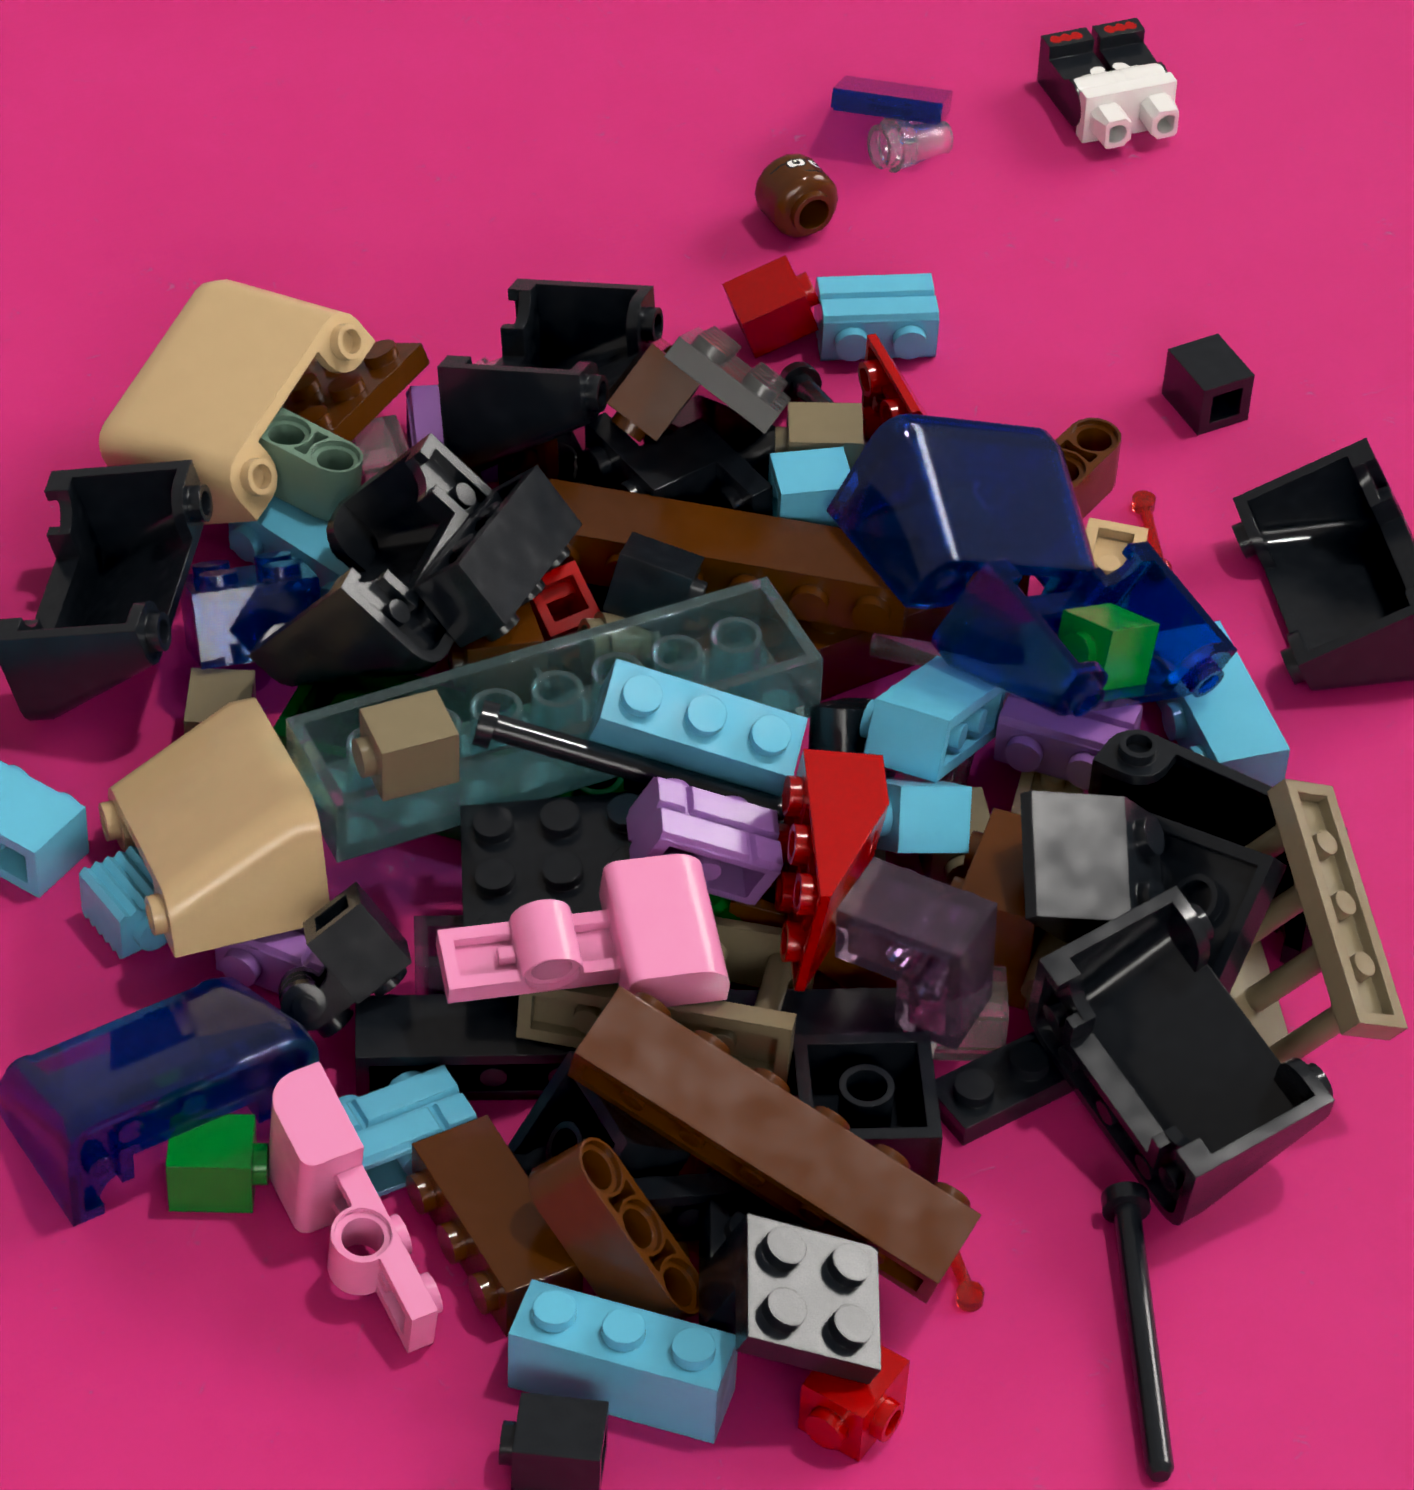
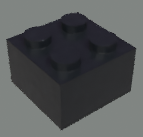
M930 1032L794 1034L788 1084L790 1094L812 1108L824 1106L833 1110L847 1121L850 1126V1132L872 1146L883 1144L893 1148L907 1159L910 1164V1170L932 1184L938 1182L943 1135Z

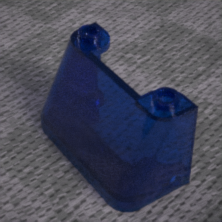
M910 413L899 414L888 419L874 432L826 509L906 608L932 609L952 605L964 594L967 583L975 571L1035 576L1044 587L1041 594V603L1051 616L1062 618L1063 610L1092 606L1096 599L1100 577L1064 452L1060 445L1044 429Z
M1148 541L1128 544L1122 551L1127 560L1119 569L1108 575L1100 567L1092 568L1074 591L1027 597L1018 587L1023 576L1008 558L987 560L938 626L931 642L950 667L1056 715H1074L1076 717L1092 711L1185 697L1191 694L1194 697L1204 696L1222 681L1224 677L1222 669L1237 652V648ZM1112 603L1159 623V631L1146 684L1105 691L1103 688L1108 681V674L1099 662L1079 663L1058 638L1063 610Z
M234 977L211 978L201 982L196 987L40 1052L16 1059L8 1066L0 1080V1116L74 1227L105 1213V1206L100 1199V1194L111 1179L117 1175L123 1183L135 1177L134 1154L245 1106L250 1109L252 1114H255L259 1123L271 1119L272 1096L277 1083L288 1073L318 1062L319 1050L317 1044L303 1025Z

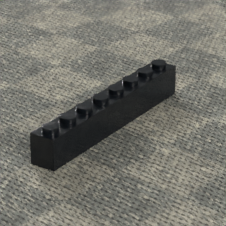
M857 987L805 989V991H794V988L787 989L781 1010L797 1014L795 1034L903 1032L898 988ZM729 989L727 1000L722 1001L754 1006L759 990ZM385 994L382 996L370 995L360 1004L355 1002L356 1096L358 1097L389 1086L392 1080L402 1073L408 1071L423 1073L445 1065L458 1085L459 1093H463L468 1101L538 1100L568 1052L576 1051L577 1048L517 1038L519 995L447 1004L446 994Z

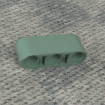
M283 407L280 408L258 441L271 456L276 466L278 479L274 496L316 518L329 521L339 502L361 486L363 453L352 442Z

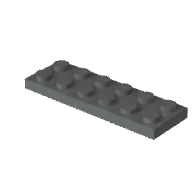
M716 326L704 331L697 327L679 336L664 357L765 434L792 399L783 392L789 383L763 362L758 363L755 368H752L736 356L742 346Z

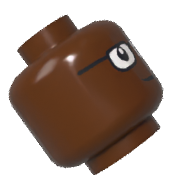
M799 153L786 154L773 160L761 173L755 188V198L760 210L781 233L794 238L807 237L822 230L830 222L836 211L838 202L836 185L812 158Z

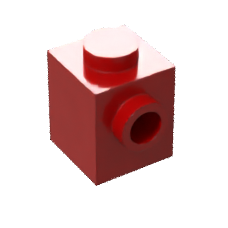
M786 255L722 284L734 316L755 359L819 330L811 311V307L820 303L815 289L806 272L795 275Z
M881 1345V1371L869 1384L812 1371L801 1385L798 1429L806 1432L820 1446L830 1450L836 1449L860 1462L876 1440L883 1443L889 1440L902 1419L905 1409L910 1360Z

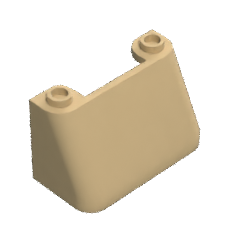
M228 279L203 283L194 291L104 422L99 435L101 456L107 466L192 460L201 484H206L209 487L212 496V517L209 522H204V525L258 521L274 496L278 479L274 461L258 441L314 358L329 372L337 374L347 373L355 370L362 363L376 341L362 324L349 313Z
M255 697L227 703L108 788V801L98 805L101 826L106 840H117L122 851H126L130 845L137 848L153 880L154 894L144 898L151 932L154 936L165 935L175 958L304 928L303 922L330 902L322 833L314 799Z

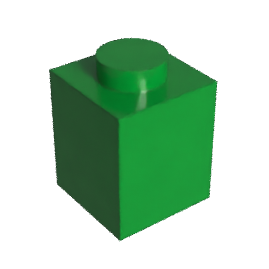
M1112 603L1065 609L1062 614L1050 670L1098 692L1146 684L1160 624Z
M171 1113L166 1158L169 1211L253 1213L255 1185H268L269 1143H257L255 1114Z

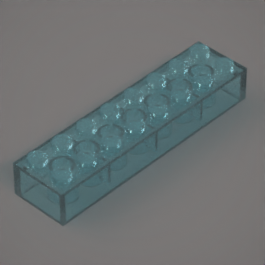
M766 576L286 718L287 752L311 792L317 809L322 836L336 862L339 863L461 825L460 806L550 798L616 777L493 740L490 741L488 749L471 745L484 700L501 704L500 715L586 740L600 687L617 658L810 718L811 705L820 703L824 659ZM436 689L459 733V782L383 802L371 777L361 778L354 762L351 743L352 739L360 737L359 709Z

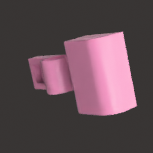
M669 854L618 860L608 863L602 872L599 890L602 907L600 911L572 914L567 903L555 899H544L519 907L512 913L508 922L437 930L436 949L447 1004L619 983V986L634 995L637 992L649 994L662 1002L666 1007L727 1000L730 981L700 860L687 854Z
M318 1061L288 1073L280 1079L274 1088L268 1152L269 1178L295 1229L302 1233H311L332 1224L327 1264L330 1279L335 1286L348 1294L368 1295L376 1292L407 1353L434 1343L438 1313L443 1311L441 1295L432 1276L428 1272L419 1274L409 1255L412 1253V1243L408 1230L398 1214L388 1215L362 1165L364 1146L321 1063ZM353 1245H366L376 1252L368 1256H358L350 1253L346 1248Z

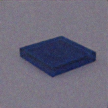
M845 75L833 88L831 107L836 111L938 125L950 111L953 91Z

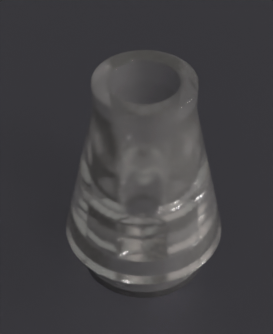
M887 117L880 124L871 127L867 138L868 153L872 163L877 168L887 169L891 173H896L934 156L949 153L953 147V133L946 121L930 122Z

